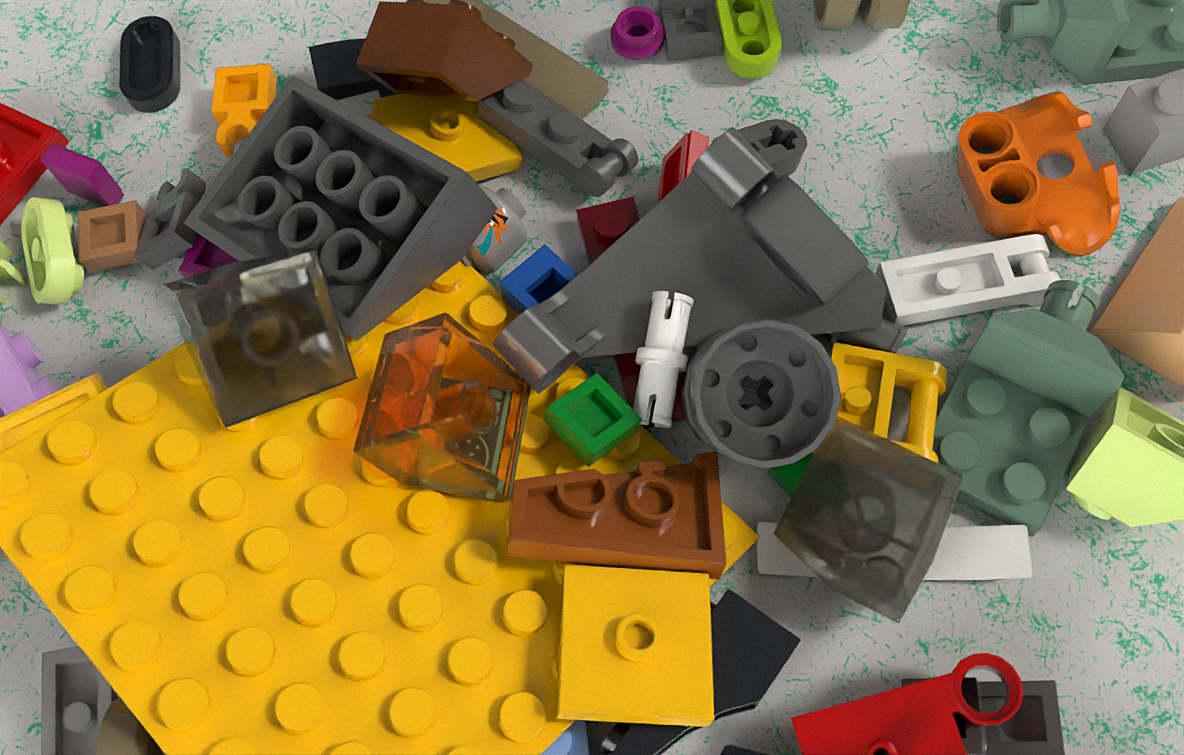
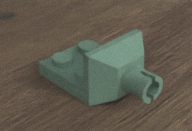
M1000 0L997 27L998 31H1002L1000 38L1003 42H1014L1018 39L1034 37L1044 38L1049 56L1084 85L1155 78L1184 68V0Z
M1057 280L1049 284L1039 310L1031 308L991 316L964 360L936 416L932 451L938 456L937 479L932 484H929V486L1007 525H1025L1028 535L1031 537L1042 528L1089 419L1120 388L1125 377L1097 336L1086 332L1091 318L1095 316L1100 306L1098 295L1086 286L1076 306L1072 305L1068 308V303L1078 285V282L1071 280Z

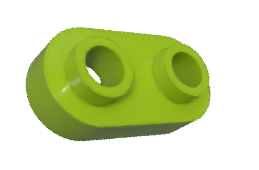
M716 0V14L723 36L722 50L727 67L734 74L749 79L761 78L773 72L779 63L782 38L773 0Z

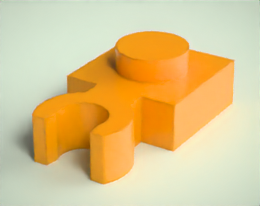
M270 63L216 68L211 113L219 125L216 132V140L226 158L234 155L235 143L249 135L276 98L277 77Z

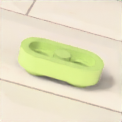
M31 197L26 203L21 227L22 244L31 292L37 303L65 305L69 302L72 294L80 292L84 279L83 265L79 262V259H75L71 243L74 233L73 217L70 213H65L63 204L59 200Z

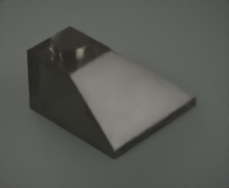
M314 248L231 263L164 284L187 350L225 428L358 379L317 250Z
M836 416L835 425L820 446L814 450L773 534L831 590L899 623L933 563L963 481V475L844 418Z

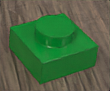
M596 373L547 407L544 421L584 464L590 467L635 434L642 418Z

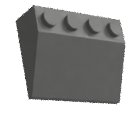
M291 76L183 223L358 341L462 260L498 208L468 172Z

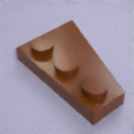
M717 451L695 454L691 463L665 466L662 459L638 462L635 471L603 475L596 469H588L514 480L510 498L506 556L611 568L709 574V579L719 580L727 563Z

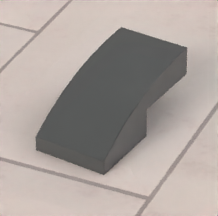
M658 0L661 22L665 30L664 42L668 61L722 55L723 36L716 14L715 0Z
M964 677L962 680V696L973 709L983 713H994L1004 704L1006 690L1002 681L979 682L976 677ZM931 678L901 679L902 686ZM1021 681L1023 697L1020 708L1012 718L995 726H978L967 722L957 713L953 714L967 755H1065L1056 681Z

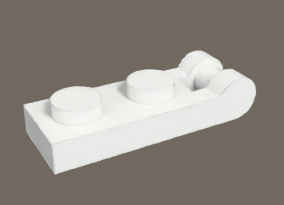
M1039 234L883 261L879 263L875 274L887 286L885 306L890 322L899 326L1024 303L1030 306H1040L1044 301V294L1049 284L1061 280L1057 272L1049 270L1046 259L1049 257L1050 252L1044 237ZM1011 266L1015 269H1021L1023 276L1014 277Z

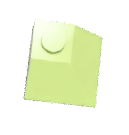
M1120 387L1112 396L1071 466L1066 490L1073 493L1074 500L1090 514L1105 520L1114 517L1129 527L1184 520V422Z

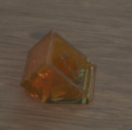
M447 312L386 333L383 339L353 452L403 485L499 503L510 501L531 386L516 370Z

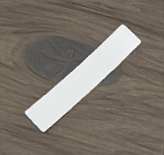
M759 522L757 524V534L760 536L757 540V570L760 574L876 580L1029 579L1033 575L1028 530L1025 525L860 527Z

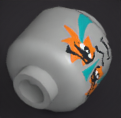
M479 185L498 209L461 261L467 267L471 265L475 270L488 274L497 271L525 244L527 235L521 218L526 214V211L519 200L507 189L501 188L498 192H494L485 186Z

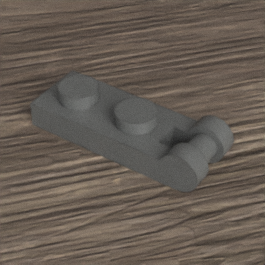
M523 79L478 101L477 118L592 197H600L613 187L615 176L623 177L627 175L638 164L637 151L629 141L623 138H617L612 141Z

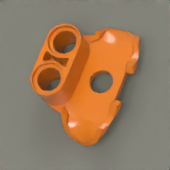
M1051 92L997 112H981L968 118L961 126L958 135L957 169L977 218L988 233L1002 238H1015L1032 234L1048 235L1058 247L1070 254L1077 256L1090 255L1100 249L1112 237L1117 228L1121 209L1117 170L1115 163L1111 160L1102 163L1096 175L1075 131H1080L1093 125L1091 116L1087 111L1076 107L1063 92ZM981 148H991L996 150V152L991 154H981L976 152L975 150ZM1059 154L1067 157L1072 162L1073 170L1063 178L1050 179L1041 175L1037 170V163L1046 155ZM1008 195L1014 196L1021 201L1009 205L1000 203L995 199Z

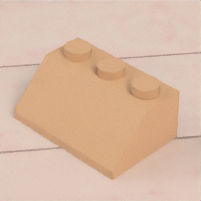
M1179 197L1089 333L1184 388V197Z

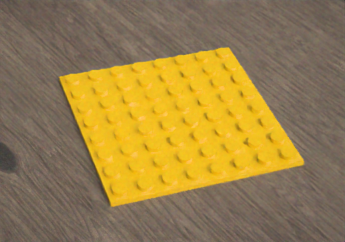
M460 260L358 341L278 287H275L0 453V548L166 755H542L576 721L557 719L565 565H592L506 556L510 498L514 480L588 469H596L603 475L635 471L638 462L662 459L665 466L682 463L642 425H639L635 434L590 467H587L544 421V417L550 404L590 377L577 364H574L549 387L537 394L493 346L497 336L520 314L502 298L501 293L471 265L467 267ZM434 373L513 387L517 390L498 496L494 499L411 484L407 480L431 377ZM721 500L727 563L722 572V577L757 542L760 536ZM709 579V586H710V588H711L718 580H716V579Z

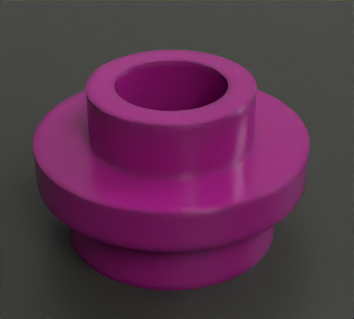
M641 6L627 8L618 15L610 31L611 45L617 54L626 59H648L656 55L664 45V26L656 13L649 8Z

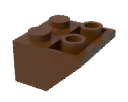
M406 0V2L379 1L356 66L394 93L479 101L530 76L533 64L514 49L516 44L511 38L494 31L481 20V12L471 4L461 0H449L447 4H432L423 0Z

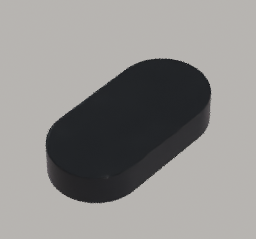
M146 16L131 22L123 31L120 40V90L130 105L140 112L153 113L161 111L170 106L180 92V40L171 24L166 19L158 16Z

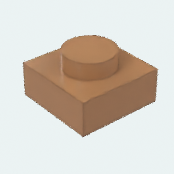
M136 200L78 212L79 262L90 273L140 263L134 257L145 223V212Z

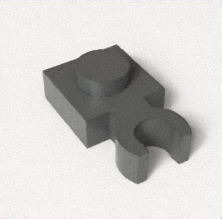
M188 168L183 170L181 179L176 187L168 181L162 184L157 195V200L160 202L159 208L146 217L134 257L152 270L175 257L178 259L184 258L188 250L194 246L197 232L183 222L202 198L206 189V183Z

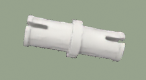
M655 291L652 293V307L645 347L637 349L635 360L638 365H641L633 410L642 418L640 424L649 426L652 404L656 400L652 423H655L654 426L657 428L672 427L671 417L679 372H685L687 368L688 357L682 353L690 310L694 302L691 297L675 292L671 317L668 319L671 299H668V291Z

